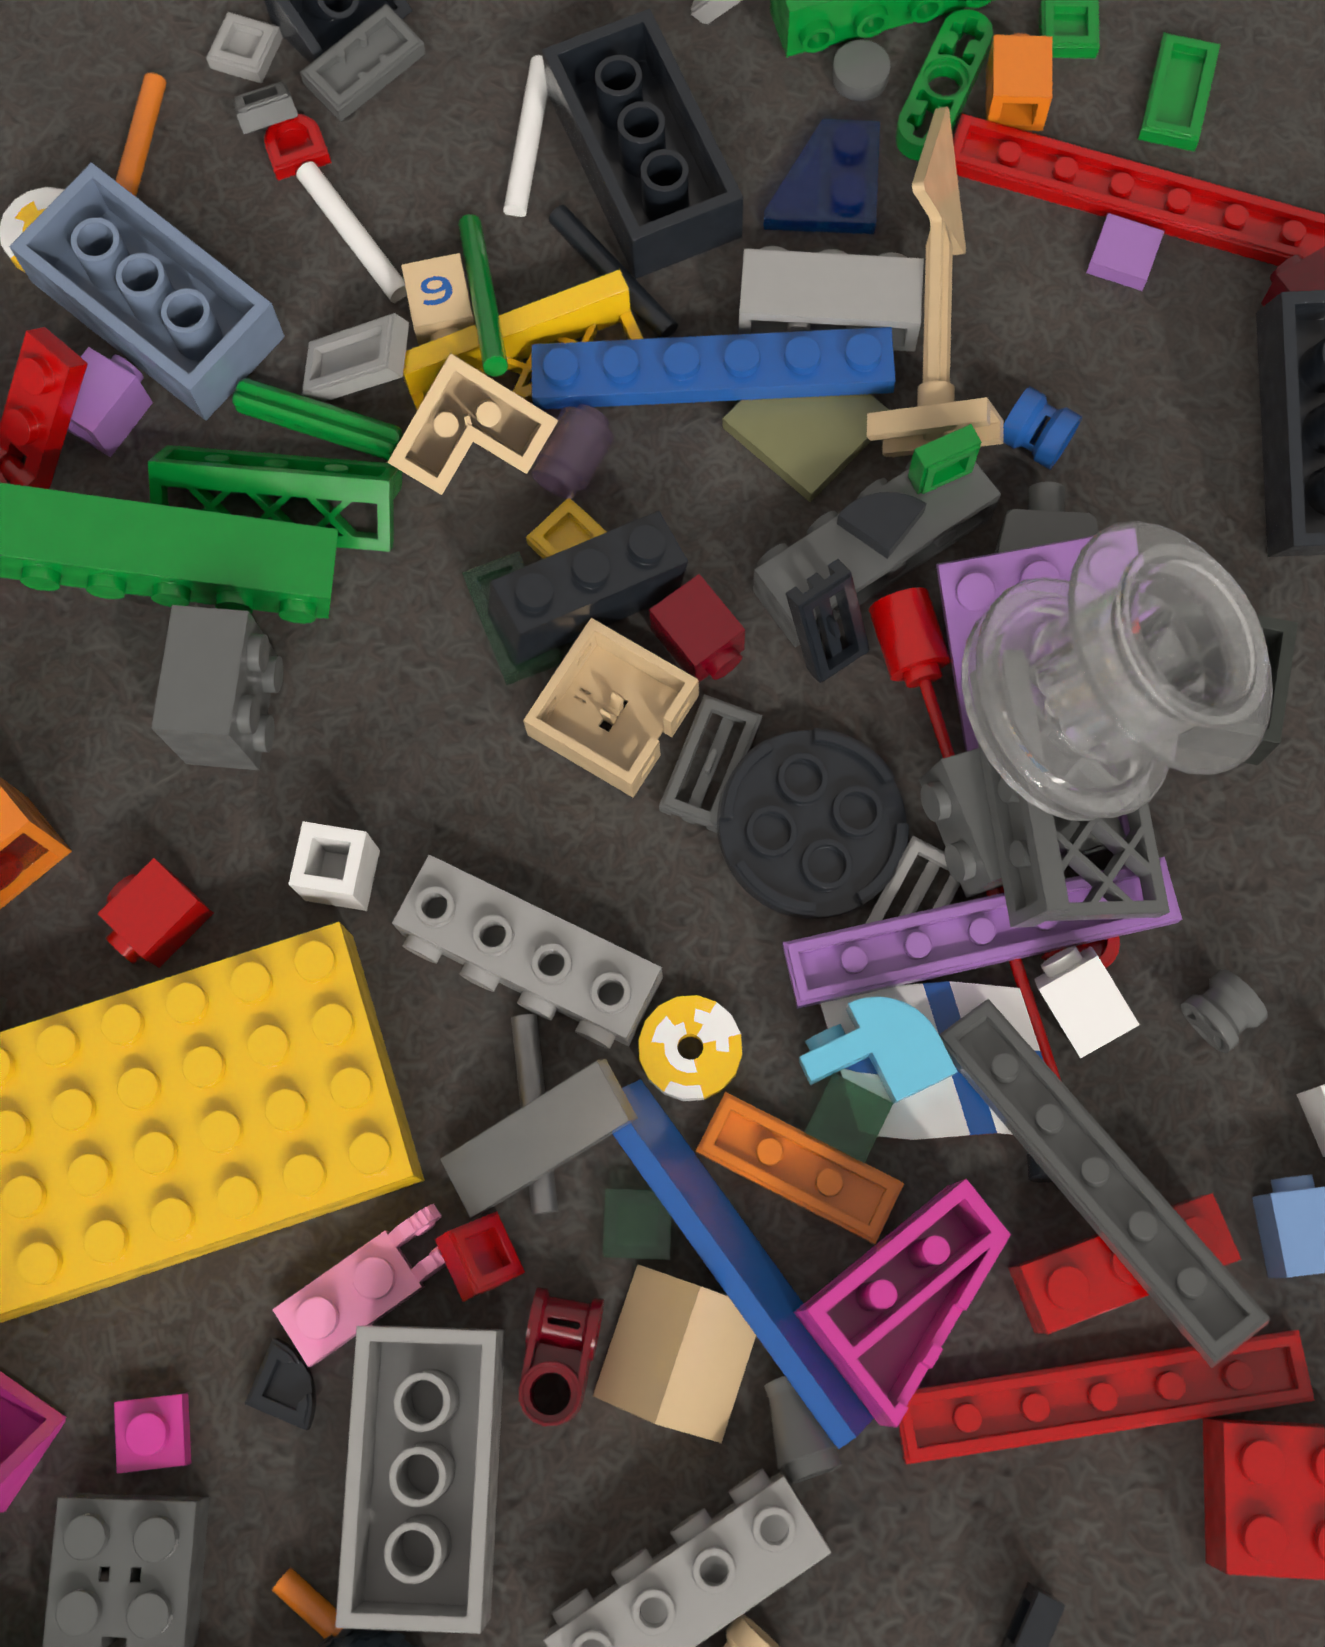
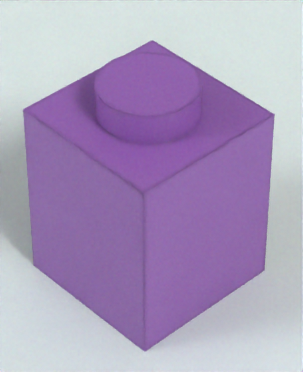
M88 347L81 356L88 365L67 431L111 457L153 402L140 383L144 379L142 373L134 365L119 355H113L109 360Z

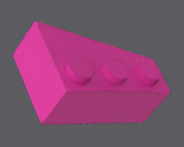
M967 1179L946 1186L793 1312L881 1426L898 1427L908 1410L907 1404L927 1370L934 1366L943 1350L941 1347L962 1311L967 1310L1011 1235Z

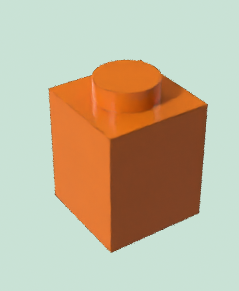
M1024 33L994 35L986 67L985 120L1020 130L1043 131L1052 100V36H1031Z

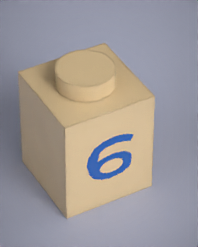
M460 253L401 265L413 328L419 346L475 325Z

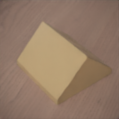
M637 1264L593 1397L651 1423L722 1443L756 1334L728 1296Z

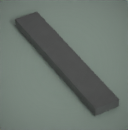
M989 999L939 1034L958 1071L1211 1368L1268 1324L1270 1317Z

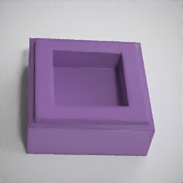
M1108 213L1086 273L1143 291L1164 231Z

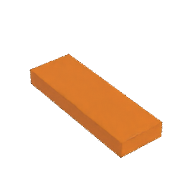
M725 1092L696 1149V1153L872 1244H876L904 1185L903 1182Z

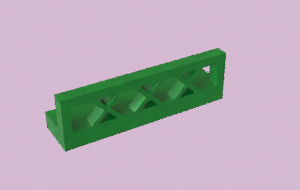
M166 445L148 460L150 503L169 506L167 486L187 488L205 506L203 511L231 514L220 502L231 492L247 493L263 509L264 513L259 518L268 519L270 517L275 521L294 523L280 507L291 497L307 498L324 516L314 526L325 527L330 522L336 529H339L337 547L390 552L393 548V500L402 487V471L389 463ZM208 490H217L222 492L218 496L214 497ZM267 495L281 497L274 503ZM327 500H337L341 502L337 504L335 507H333ZM351 502L377 504L378 533L357 532L339 513Z

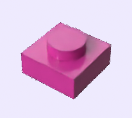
M188 1393L114 1402L117 1473L191 1464Z

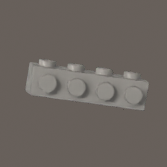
M428 855L392 922L397 930L407 937L402 946L413 954L437 964L441 955H444L464 965L459 975L468 981L491 992H494L498 983H501L521 993L517 1004L548 1020L553 1019L556 1011L579 1022L575 1030L577 1034L607 1049L611 1048L614 1040L629 1047L663 979L662 967L431 855Z
M760 1469L728 1492L734 1503L711 1518L706 1509L703 1508L673 1528L670 1533L676 1543L653 1558L648 1550L644 1548L611 1571L617 1583L592 1598L588 1589L585 1588L554 1609L551 1614L557 1624L549 1628L544 1642L547 1647H695L822 1560L831 1551L783 1472L780 1471L769 1478L764 1469Z

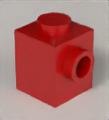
M155 858L137 875L132 874L119 881L108 894V904L97 913L113 929L105 938L121 955L132 964H135L142 957L158 968L214 914L179 878Z

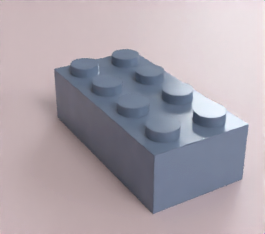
M92 162L9 246L33 284L205 421L235 391L238 382L241 379H246L285 337L271 302Z

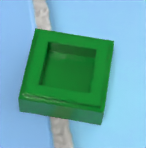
M1041 0L1039 6V36H1052V58L1096 59L1099 51V0Z
M972 424L914 449L908 478L917 495L920 493L923 495L972 473L982 443Z

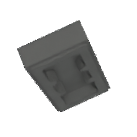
M385 4L300 72L302 81L325 107L342 122L425 55V45L404 21Z

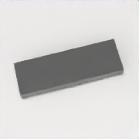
M597 1060L440 1160L468 1215L472 1218L493 1208L635 1121L638 1117L607 1060Z

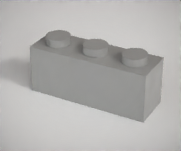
M768 246L760 250L744 249L739 334L892 327L893 350L915 351L921 325L924 258H909L892 252L879 256L853 255L835 249L823 250L819 253L788 251L777 246Z

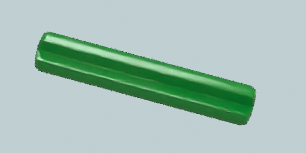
M241 379L233 393L232 403L241 414L385 460L390 459L403 436L402 429L397 425L252 379Z

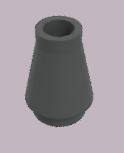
M786 1376L765 1384L764 1387L770 1406L777 1469L785 1468L789 1483L803 1482L840 1468L842 1463L837 1452L838 1447L828 1437Z

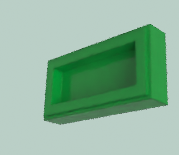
M1169 33L1163 34L1138 140L1195 152L1201 134L1220 44Z

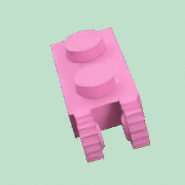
M430 1204L418 1211L391 1232L385 1230L272 1309L308 1367L316 1365L354 1338L357 1326L372 1325L425 1287L423 1284L425 1280L446 1266L438 1246L414 1267L411 1266L400 1247L414 1237L423 1235L435 1226L436 1222L441 1218V1214L434 1204Z

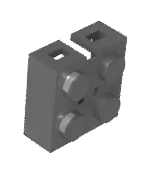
M72 1493L58 1497L43 1647H107L116 1642L117 1637L126 1638V1647H193L198 1644L210 1496ZM102 1566L110 1567L109 1581L101 1580Z

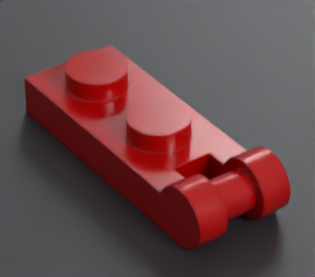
M46 327L27 330L25 333L0 422V471L4 478L14 485L49 489L88 365L85 360ZM23 455L27 456L25 464L22 462Z

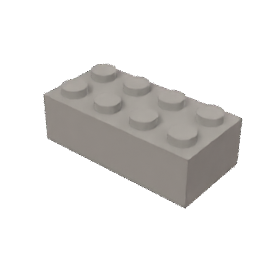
M390 1325L357 1326L336 1628L481 1634L491 1619L505 1329Z

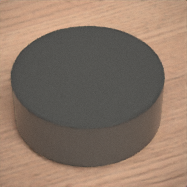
M854 40L846 43L837 51L834 57L832 71L834 87L842 96L853 101H868L876 98L885 90L888 84L890 72L889 56L884 48L869 40Z

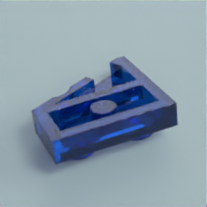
M822 119L764 210L763 230L875 234L880 121Z

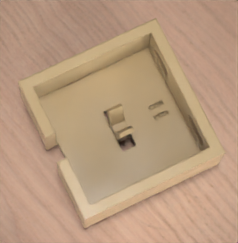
M591 618L523 722L528 736L634 798L661 756L659 737L662 733L673 737L698 698L699 680ZM603 720L613 725L609 732L599 727Z

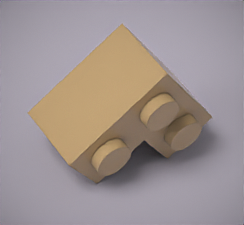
M450 353L388 463L440 495L445 491L473 442L527 474L558 420Z

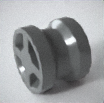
M1221 969L1209 979V989L1202 995L1193 994L1181 1004V1011L1186 1020L1210 1046L1223 1053L1230 1052L1239 1044V1034L1245 1028H1256L1268 1018V1012L1263 1002L1252 988L1240 977L1225 969Z

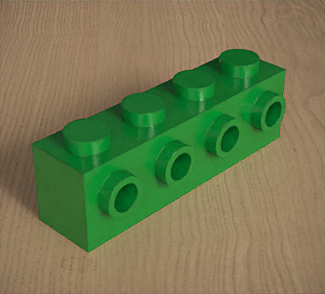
M770 0V13L786 57H790L804 52H819L830 45L859 37L870 38L884 30L913 22H928L939 15L964 8H979L993 0Z

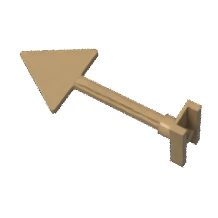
M948 107L935 109L912 182L913 193L930 219L925 263L923 383L918 386L917 407L867 413V437L870 441L883 439L882 454L885 457L913 455L914 449L969 424H972L982 442L981 446L1003 444L1004 420L989 399L985 397L954 402L955 387L950 383L953 255L965 254L966 245L950 112Z

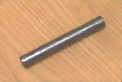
M536 1014L511 1017L520 1108L545 1093ZM553 1170L529 1185L532 1215L558 1211Z

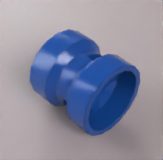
M1029 386L1022 393L1004 422L1003 443L1013 449L1023 447L1032 452L1035 462L1051 470L1074 436L1082 416L1067 407L1062 409L1054 408L1047 404L1045 394ZM1050 417V420L1048 421V423L1046 424V426H1045V428L1043 429L1042 433L1040 434V436H1039L1037 442H1035V439L1037 438V436H1038L1039 433L1041 432L1042 428L1044 427L1046 421H1047L1048 418Z

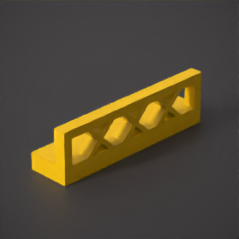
M620 269L499 315L508 370L521 374L513 392L529 402H533L532 383L528 384L530 378H532V344L578 342L575 339L583 337L581 342H591L598 330L619 322L628 340L643 339L630 310L629 288ZM476 324L406 351L403 378L416 410L421 405L450 353L487 375L483 369ZM529 357L527 363L520 362V360Z

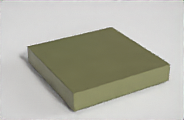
M871 394L741 400L723 417L722 428L805 499L811 502L871 442L867 437V413L888 411L889 409Z

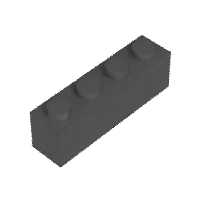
M911 461L907 464L906 471L888 482L886 478L878 479L860 493L857 499L873 493L898 492L911 495L927 503L923 515L888 559L837 525L839 514L835 510L827 512L818 518L808 528L807 535L790 547L786 543L779 544L759 559L756 565L757 568L754 569L753 592L795 648L800 645L785 594L795 586L802 593H805L809 590L807 579L818 573L825 580L830 576L828 565L839 559L852 573L858 602L861 605L993 517L1001 493L976 462L972 473L923 495L921 493L917 495L908 478ZM834 595L829 599L834 619L837 621L841 616L836 596ZM813 609L814 616H815V620H816L817 627H818V631L820 632V627H819V624H818L816 612H815V609Z

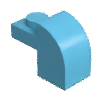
M867 997L848 1003L846 1011L856 1030L845 1034L842 1025L839 1024L822 1031L805 1041L810 1052L799 1057V1063L810 1085L869 1057L892 1104L906 1099L957 1073L932 1023L911 1005L887 997Z

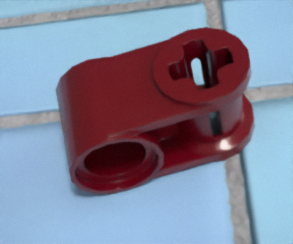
M537 1287L529 1316L525 1345L527 1350L519 1386V1403L523 1413L532 1422L542 1426H558L572 1420L580 1411L585 1397L590 1364L594 1360L604 1310V1299L594 1297L590 1303L552 1297L547 1288ZM558 1319L579 1323L580 1328L574 1329L553 1325L551 1320ZM549 1373L562 1375L568 1381L571 1389V1398L567 1407L556 1415H549L543 1412L537 1406L534 1399V1389L537 1382Z

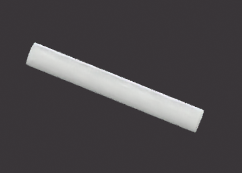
M541 55L532 57L530 61L503 209L506 215L525 217L527 213L548 95L543 56Z
M314 162L304 163L297 171V178L390 301L396 303L407 296L404 279Z

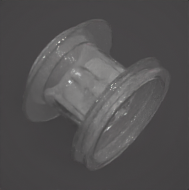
M1136 520L1115 523L1096 533L1081 549L1072 568L1070 581L1039 577L1023 580L1006 589L975 622L966 640L962 659V691L966 712L976 739L989 762L1004 781L1027 802L1048 814L1067 820L1091 821L1099 818H1115L1135 812L1155 796L1163 785L1169 768L1188 774L1214 775L1232 770L1250 758L1261 743L1270 720L1273 696L1271 665L1263 630L1250 601L1233 577L1202 547L1179 532L1156 523Z

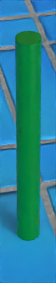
M468 214L459 220L458 226L482 364L487 375L497 377L507 371L508 362L482 223L476 215Z

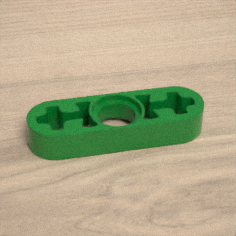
M963 9L950 14L945 19L898 118L895 138L896 145L907 158L915 161L920 160L928 132L924 138H919L914 135V130H918L925 119L926 110L934 114L935 109L948 107L953 132L990 50L993 27L989 19L982 13ZM964 34H970L974 36V40L971 39L968 42L962 59L954 56L957 40H960ZM937 77H948L953 79L960 89L952 95L944 96L932 91L928 83Z

